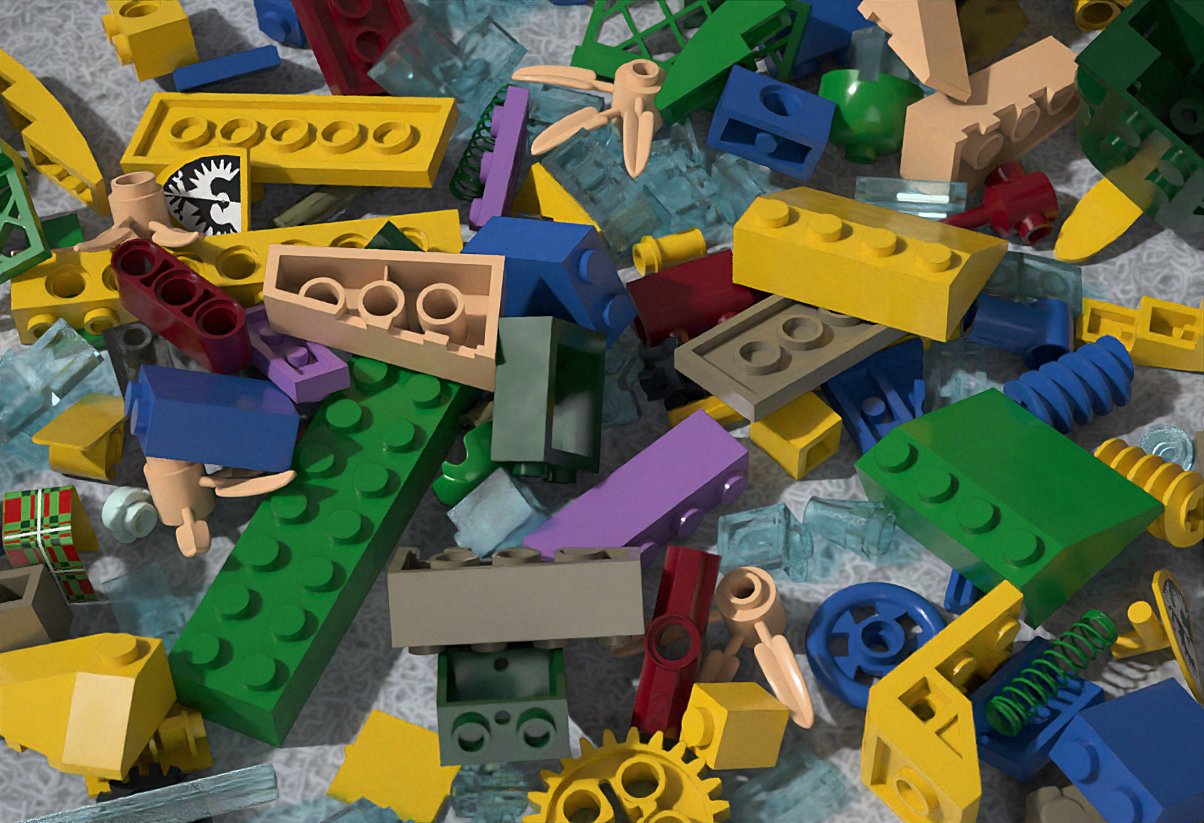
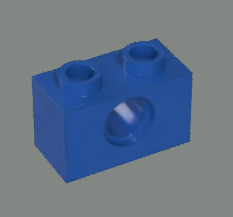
M733 65L716 104L705 145L808 182L827 145L836 102Z

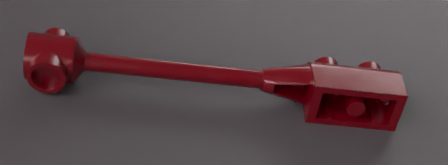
M1011 161L998 166L985 178L982 206L937 220V222L970 231L989 227L1001 239L1019 234L1024 244L1032 245L1042 241L1052 232L1053 226L1051 223H1054L1058 217V202L1050 180L1042 171L1037 170L1028 173L1021 162ZM731 249L626 283V291L637 312V316L630 325L643 350L659 346L660 340L681 336L683 344L773 295L772 293L733 283V253Z

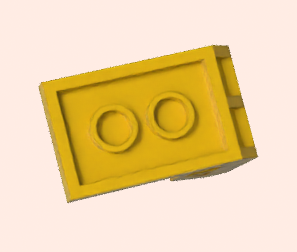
M1006 579L869 690L861 747V782L904 823H976L982 789L972 703L967 697L973 688L983 680L987 682L1007 663L1012 656L1014 639L1021 629V624L1018 621L1024 595Z

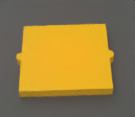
M373 708L354 744L345 746L344 754L346 758L327 791V797L392 823H434L446 799L455 797L456 789L454 784L464 765L441 767L438 733Z

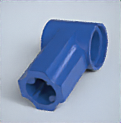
M979 293L961 319L960 337L969 342L1023 355L1024 365L1030 370L1038 371L1041 365L1050 361L1057 362L1060 356L1069 352H1075V313L1068 303L1059 299H1039L1029 305Z

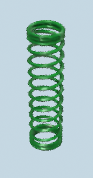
M499 83L492 89L489 102L486 103L480 120L476 124V129L472 133V139L467 144L468 148L465 149L463 158L459 161V167L455 170V175L449 183V190L452 195L460 201L464 200L472 203L474 198H483L485 184H481L480 178L465 173L463 168L469 167L472 171L480 173L476 169L480 170L481 167L469 164L467 160L468 158H474L477 162H482L480 159L483 156L474 155L472 149L477 148L482 153L485 150L493 152L492 149L486 146L477 145L476 140L482 139L485 143L495 146L496 140L488 136H482L480 131L486 130L491 134V127H487L484 121L489 120L492 122V117L488 114V112L494 111L492 103L496 106L504 107L505 99H499L496 94L507 93L508 86L516 87L513 84ZM460 181L473 185L478 191L468 189ZM457 182L462 189L469 190L479 195L468 196L462 193L460 190H458L455 186V183Z
M1097 609L1087 610L1080 617L1079 623L1072 624L1069 632L1061 634L1060 641L1051 643L1050 650H1044L1040 655V659L1033 660L1030 668H1025L1021 671L1020 678L1011 680L1010 687L1001 689L1000 696L993 697L985 704L984 712L986 718L994 729L1005 736L1014 737L1021 731V725L1025 726L1028 724L1026 714L1031 716L1038 715L1036 704L1042 707L1048 706L1046 695L1054 698L1057 697L1058 690L1056 686L1060 688L1068 687L1067 678L1076 679L1078 676L1077 669H1087L1086 659L1091 661L1097 660L1096 650L1105 652L1107 646L1113 645L1118 640V630L1114 622L1102 611ZM1090 618L1101 624L1110 638L1099 633L1092 625ZM1080 626L1082 636L1073 632L1076 627ZM1084 628H1085V630L1087 631V633L1090 635V637H1091L1093 640H1095L1097 643L1103 645L1102 648H1100V647H1098L1097 645H1095V644L1089 639V637L1086 635V633H1085V631H1084ZM1070 635L1073 645L1064 642V638ZM1073 636L1088 645L1093 652V657L1088 656L1080 649ZM1060 645L1063 654L1054 651V647ZM1064 645L1078 654L1083 661V666H1080L1071 659ZM1050 654L1053 663L1044 660L1045 655ZM1054 655L1062 658L1071 667L1074 675L1067 673L1059 665ZM1040 663L1044 673L1034 669V666ZM1044 664L1053 668L1061 676L1064 684L1057 682L1049 674ZM1027 672H1031L1034 683L1024 678ZM1035 673L1050 684L1054 691L1053 694L1048 692L1039 683ZM1021 681L1024 692L1014 688L1016 682ZM1025 683L1029 684L1039 692V694L1042 696L1044 700V703L1038 701L1029 692ZM1011 691V695L1015 702L1008 698H1005V692ZM1015 692L1023 696L1031 704L1034 712L1029 711L1021 704ZM1005 702L1009 703L1019 711V713L1022 715L1024 719L1023 722L1020 721L1015 711ZM995 708L1008 718L1012 727L1001 719Z

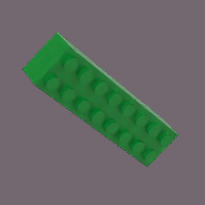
M353 353L347 363L351 387L329 394L293 451L290 470L296 471L297 476L286 486L267 493L169 652L167 659L177 696L174 703L200 712L205 720L279 749L281 748L459 436L461 428L464 427L458 424V418L476 406L484 389Z

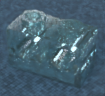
M584 127L541 161L544 167L602 231L603 239L621 259L632 252L633 245L640 243L643 236H652L664 226L644 192Z

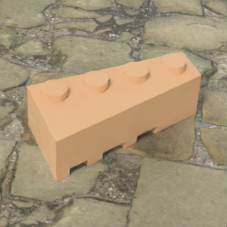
M1049 36L968 76L971 96L966 102L938 91L907 106L899 178L944 213L949 212L984 185L985 178L992 170L1004 163L1017 161L1076 116L1081 100L1074 85L1075 71L1079 66L1074 60L1078 55L1054 37Z
M280 244L269 245L262 296L271 331L487 391H495L499 317H506L508 298L505 256Z

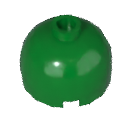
M835 70L823 74L818 96L836 102L828 140L833 146L845 151V159L859 164H875L877 157L890 156L901 151L907 106L925 98L924 90L908 80L878 72L877 82L859 80L861 70Z

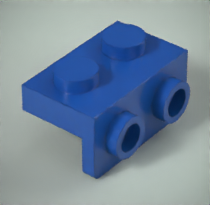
M1040 636L1034 637L1023 649L1011 656L998 672L977 691H974L967 697L972 703L978 759L1024 784L1051 760L1048 756L1049 752L1076 713L1106 702L1102 687L1080 676H1077L1076 679L1067 678L1068 687L1060 688L1056 686L1058 696L1055 698L1046 695L1048 706L1042 707L1036 704L1038 715L1031 716L1026 714L1028 724L1025 726L1021 725V731L1014 737L1005 736L994 729L986 718L984 712L985 704L993 697L1000 696L1001 689L1010 687L1011 680L1020 678L1021 671L1025 668H1030L1033 660L1040 659V655L1044 650H1050V642ZM1045 655L1044 660L1053 663L1051 655ZM1037 663L1034 669L1044 673L1041 664ZM1044 664L1049 674L1057 682L1064 684L1061 676L1053 668ZM1064 669L1070 675H1074V673ZM1027 672L1024 678L1034 683L1031 672ZM1035 673L1039 683L1048 692L1053 694L1054 691L1050 684ZM1021 681L1016 682L1014 688L1024 692ZM1025 683L1029 692L1038 701L1044 703V700L1042 696L1039 694V692L1029 684ZM1011 691L1005 692L1004 697L1015 702ZM1015 692L1021 704L1029 711L1034 712L1031 704L1023 696ZM1005 702L1015 711L1020 721L1023 722L1024 719L1022 715L1019 713V711L1009 703ZM995 708L1001 719L1012 727L1008 718Z

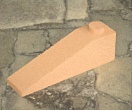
M955 0L862 1L857 8L867 20L874 21L883 30L892 35L887 43L924 85L962 102L968 100L971 96V88Z

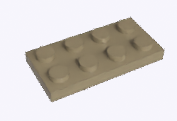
M773 294L674 349V368L748 420L756 423L909 332Z

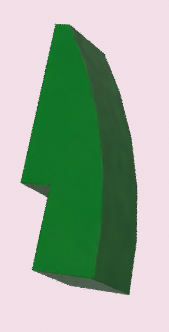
M726 0L707 18L683 48L669 70L654 101L667 128L719 96L733 65L753 72L758 71L751 50L792 25L784 0Z

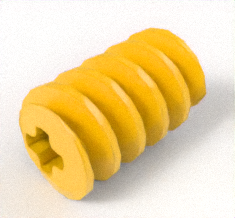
M1111 438L1103 442L1095 451L1093 456L1163 503L1165 511L1144 531H1147L1155 538L1164 539L1170 545L1179 548L1193 546L1204 538V479L1200 473L1191 470L1184 471L1180 464L1166 463L1161 456L1156 454L1147 455L1143 448L1128 446L1124 440L1118 438Z

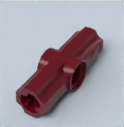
M668 545L652 623L648 626L644 635L646 652L630 728L637 727L638 732L654 735L657 731H661L664 738L680 739L682 719L688 708L693 685L696 683L700 661L707 650L706 631L722 559L721 555L680 546ZM683 625L690 633L691 648L683 658L669 660L661 649L662 635L672 626Z

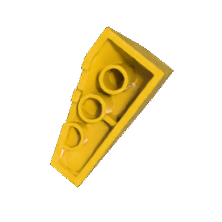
M101 633L0 653V735L5 737L8 748L20 753H24L29 748L47 757L49 766L64 773L123 780L177 699L163 639L133 636L126 633Z

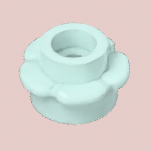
M129 486L116 489L106 500L102 511L103 524L106 528L116 533L115 539L121 543H132L136 537L142 538L148 535L154 528L158 517L150 491L147 489L142 491L139 488Z

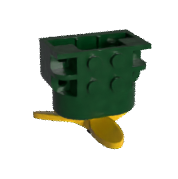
M1133 0L1074 60L1079 65L1075 71L1074 85L1076 92L1081 97L1076 114L1077 137L1086 158L1104 178L1085 194L1061 226L1054 240L1053 250L1056 260L1060 263H1078L1095 256L1121 237L1143 212L1152 220L1168 229L1190 234L1204 233V0Z

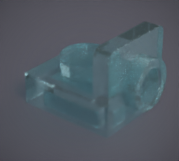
M785 503L719 517L717 555L722 556L719 571L723 576L734 569L751 566L764 571L782 568L793 583L807 581L808 559H811L814 554L812 534L809 527L805 523H800Z

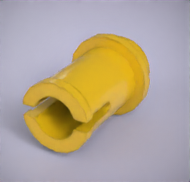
M693 226L688 230L655 239L651 235H645L641 238L640 243L633 245L632 256L638 273L641 276H646L707 256V249L700 229H696V226Z

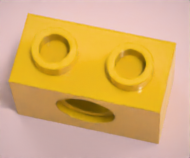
M105 0L109 14L101 16V21L110 46L114 45L121 66L130 65L139 82L175 72V69L200 63L188 16L178 0Z

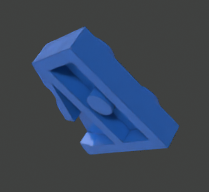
M920 337L872 354L820 385L834 411L842 418V424L862 456L897 425L924 415V345Z

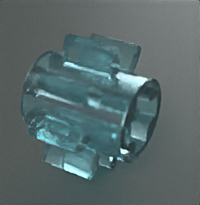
M509 762L464 765V770L459 771L455 775L450 787V801L456 816L471 818V823H516L515 818L520 817L525 812L529 803L527 795L530 789L528 781L524 776V771L508 770Z

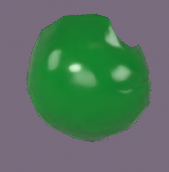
M493 421L482 423L464 436L463 441L466 446L467 457L463 463L459 465L452 464L449 461L442 463L443 474L433 482L431 488L432 493L440 504L457 510L476 508L497 498L509 485L513 476V466L490 461Z

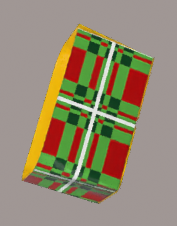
M69 485L5 493L2 541L4 550L13 568L17 569L44 563L67 604L99 602L77 551H100L99 543L75 486Z

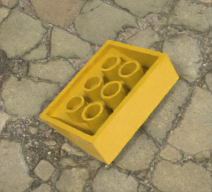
M800 186L757 197L733 226V283L946 343L1008 251L1009 241Z

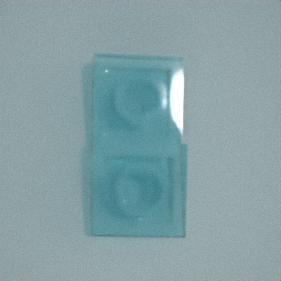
M1007 251L979 293L1025 305H1030L1039 299H1059L1068 303L1073 308L1076 319L1083 313L1082 268L1044 256Z

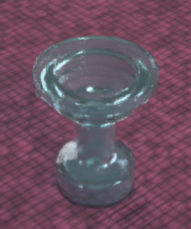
M684 112L682 119L671 127V138L652 142L647 165L676 158L681 168L693 169L697 175L703 174L692 122L689 112ZM623 138L618 139L617 141L626 174L627 181L634 180L629 175L625 166Z

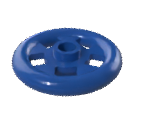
M886 582L858 583L833 593L816 609L807 627L805 653L814 677L829 694L851 707L867 711L869 690L872 686L854 681L856 671L861 670L870 675L885 677L905 661L908 656L912 655L946 628L947 624L936 607L913 590ZM867 606L875 607L877 616L868 617L859 624L854 622L851 611ZM907 615L923 631L912 639L908 638L898 623L899 620ZM830 637L849 638L847 648L849 656H831ZM878 644L886 647L888 652H874L868 649V647Z

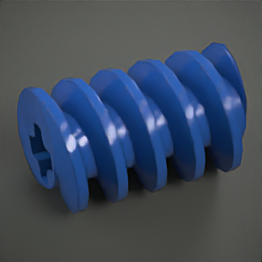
M1105 335L1098 338L1096 343H1088L1079 347L1076 353L1069 352L1060 356L1057 362L1050 361L1041 365L1038 371L1031 370L1022 374L1019 380L1012 379L1005 382L1003 393L1049 426L1065 435L1073 431L1074 421L1084 426L1092 422L1093 412L1102 417L1111 413L1112 403L1118 407L1130 404L1132 399L1130 384L1134 379V367L1124 344L1116 337Z

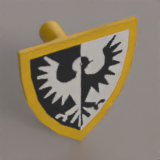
M202 147L180 156L162 170L156 178V183L163 186L171 225L174 228H180L187 232H201L205 236L251 231V204L261 202L265 197L263 185L261 183H251L250 148Z
M1161 569L1154 573L1152 587L1163 624L1160 623L1147 602H1135L1129 607L1127 613L1135 630L1118 634V640L1110 648L1114 659L1118 660L1172 647L1180 670L1198 704H1204V694L1187 597L1173 574L1167 569Z

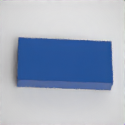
M270 44L175 69L172 82L175 92L190 93L277 70L281 65V60L277 47Z

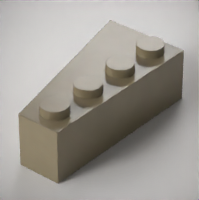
M398 547L387 572L392 648L408 647V652L413 655L438 654L446 650V645L470 644L471 650L477 652H493L507 648L508 642L533 640V646L536 648L553 649L569 645L570 638L595 637V642L600 645H622L631 642L633 635H645L640 547H561L554 550V559H542L541 551L530 547H507L504 550L493 553L492 559H480L478 553L472 552V547H447L444 549L445 553L434 555L430 559H420L419 547Z

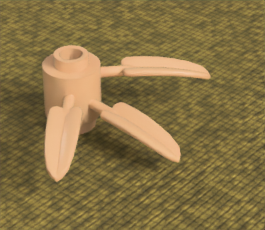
M636 59L621 65L615 73L614 84L598 81L594 71L578 67L534 65L520 68L512 75L511 79L513 81L543 83L613 94L611 109L599 113L596 108L587 107L564 117L543 131L533 141L531 147L532 156L542 155L576 138L602 128L611 120L615 133L623 139L626 169L633 179L638 178L645 171L648 163L653 137L663 124L654 101L667 73L656 63L646 59Z
M141 171L128 173L111 181L112 193L108 196L114 221L111 229L104 231L93 240L81 242L75 246L50 249L51 253L75 251V253L100 252L137 238L148 239L165 247H183L195 241L204 240L205 235L197 231L187 232L180 228H172L163 186L156 183L154 173ZM11 251L10 254L13 257L22 251Z
M306 426L297 433L294 449L296 448L300 439L304 435L308 426ZM145 456L147 463L143 468L159 521L164 525L174 526L177 529L176 538L183 555L188 558L195 556L197 553H207L211 549L212 537L206 520L216 507L212 488H216L215 493L220 497H247L282 488L297 476L294 470L276 475L257 476L265 471L229 466L207 474L204 463Z
M746 566L734 569L721 579L716 588L715 602L718 609L710 612L708 622L709 624L724 620L732 638L724 653L721 650H713L708 654L698 673L696 683L731 682L740 666L739 658L735 656L740 646L752 648L777 698L790 709L789 716L802 728L810 729L814 723L815 716L812 699L794 653L787 639L782 635L787 624V612L772 577L760 568ZM652 618L645 621V633L648 626L652 623ZM683 625L672 626L663 633L661 646L691 637L690 633ZM633 635L631 642L611 646V655L614 658H623L646 651L644 635Z

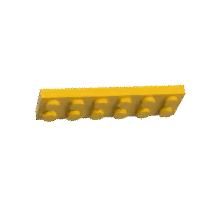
M154 92L120 161V165L124 175L147 171L154 173L156 180L162 170L184 154L202 147L236 146L250 148L251 183L432 188L459 117V111L455 98Z

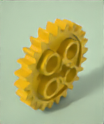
M631 727L625 743H617L610 728L605 729L603 746L596 749L583 736L579 738L582 756L574 759L572 756L571 758L558 759L562 770L560 774L542 769L539 775L542 785L548 792L536 791L528 793L527 798L530 808L539 814L522 817V823H570L568 820L571 815L582 808H593L600 812L597 820L593 823H616L614 811L606 796L599 789L603 783L611 785L619 800L620 808L627 823H721L730 818L731 815L729 801L716 800L722 794L720 778L703 780L708 772L707 760L704 757L686 764L688 757L687 743L681 741L667 752L665 751L663 732L657 731L648 745L640 744L637 727ZM642 780L651 781L658 786L654 793L644 798L633 797L626 792L632 784Z

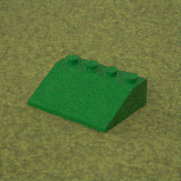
M994 387L897 425L854 463L871 506L984 593L988 594L1005 579L1024 595L1019 619L1034 631L1165 511L1162 502Z

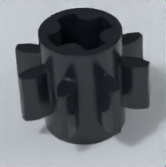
M681 336L660 340L659 346L644 349L642 353L645 360L639 368V373H637L641 388L648 395L647 400L652 402L664 399L666 411L688 404V401L705 396L702 390L703 387L674 368V349L683 345Z

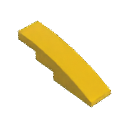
M0 48V98H2L10 128L23 138L30 166L104 218L111 212L103 177L86 140L57 99L29 70Z
M1142 295L1137 310L1081 297L1075 316V353L1079 347L1088 343H1096L1098 338L1110 335L1116 337L1124 344L1133 365L1204 372V296L1199 308H1194Z

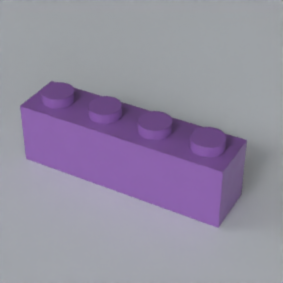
M700 408L522 539V547L540 550L542 559H554V550L561 547H640L642 570H644L655 560L660 548L676 536L685 538L692 534L701 524L704 515L720 503L729 505L739 498L748 483L749 450Z

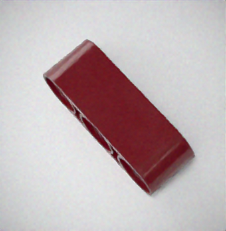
M137 238L128 240L115 249L110 261L121 304L129 313L215 374L228 375L237 373L247 366L251 361L253 350L245 311L239 302L161 246L148 239Z

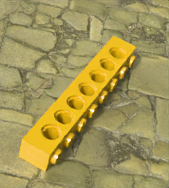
M458 209L212 235L205 236L204 240L195 241L183 247H161L235 299L244 309L264 304L262 293L270 244L364 249L389 220L426 252L460 253L463 249ZM118 246L100 252L75 253V251L51 253L53 257L11 279V311L21 345L53 343V341L61 338L62 331L85 328L86 332L92 336L107 334L111 336L113 334L153 330L129 313L121 304L110 261L112 253ZM80 294L73 298H65L69 295Z

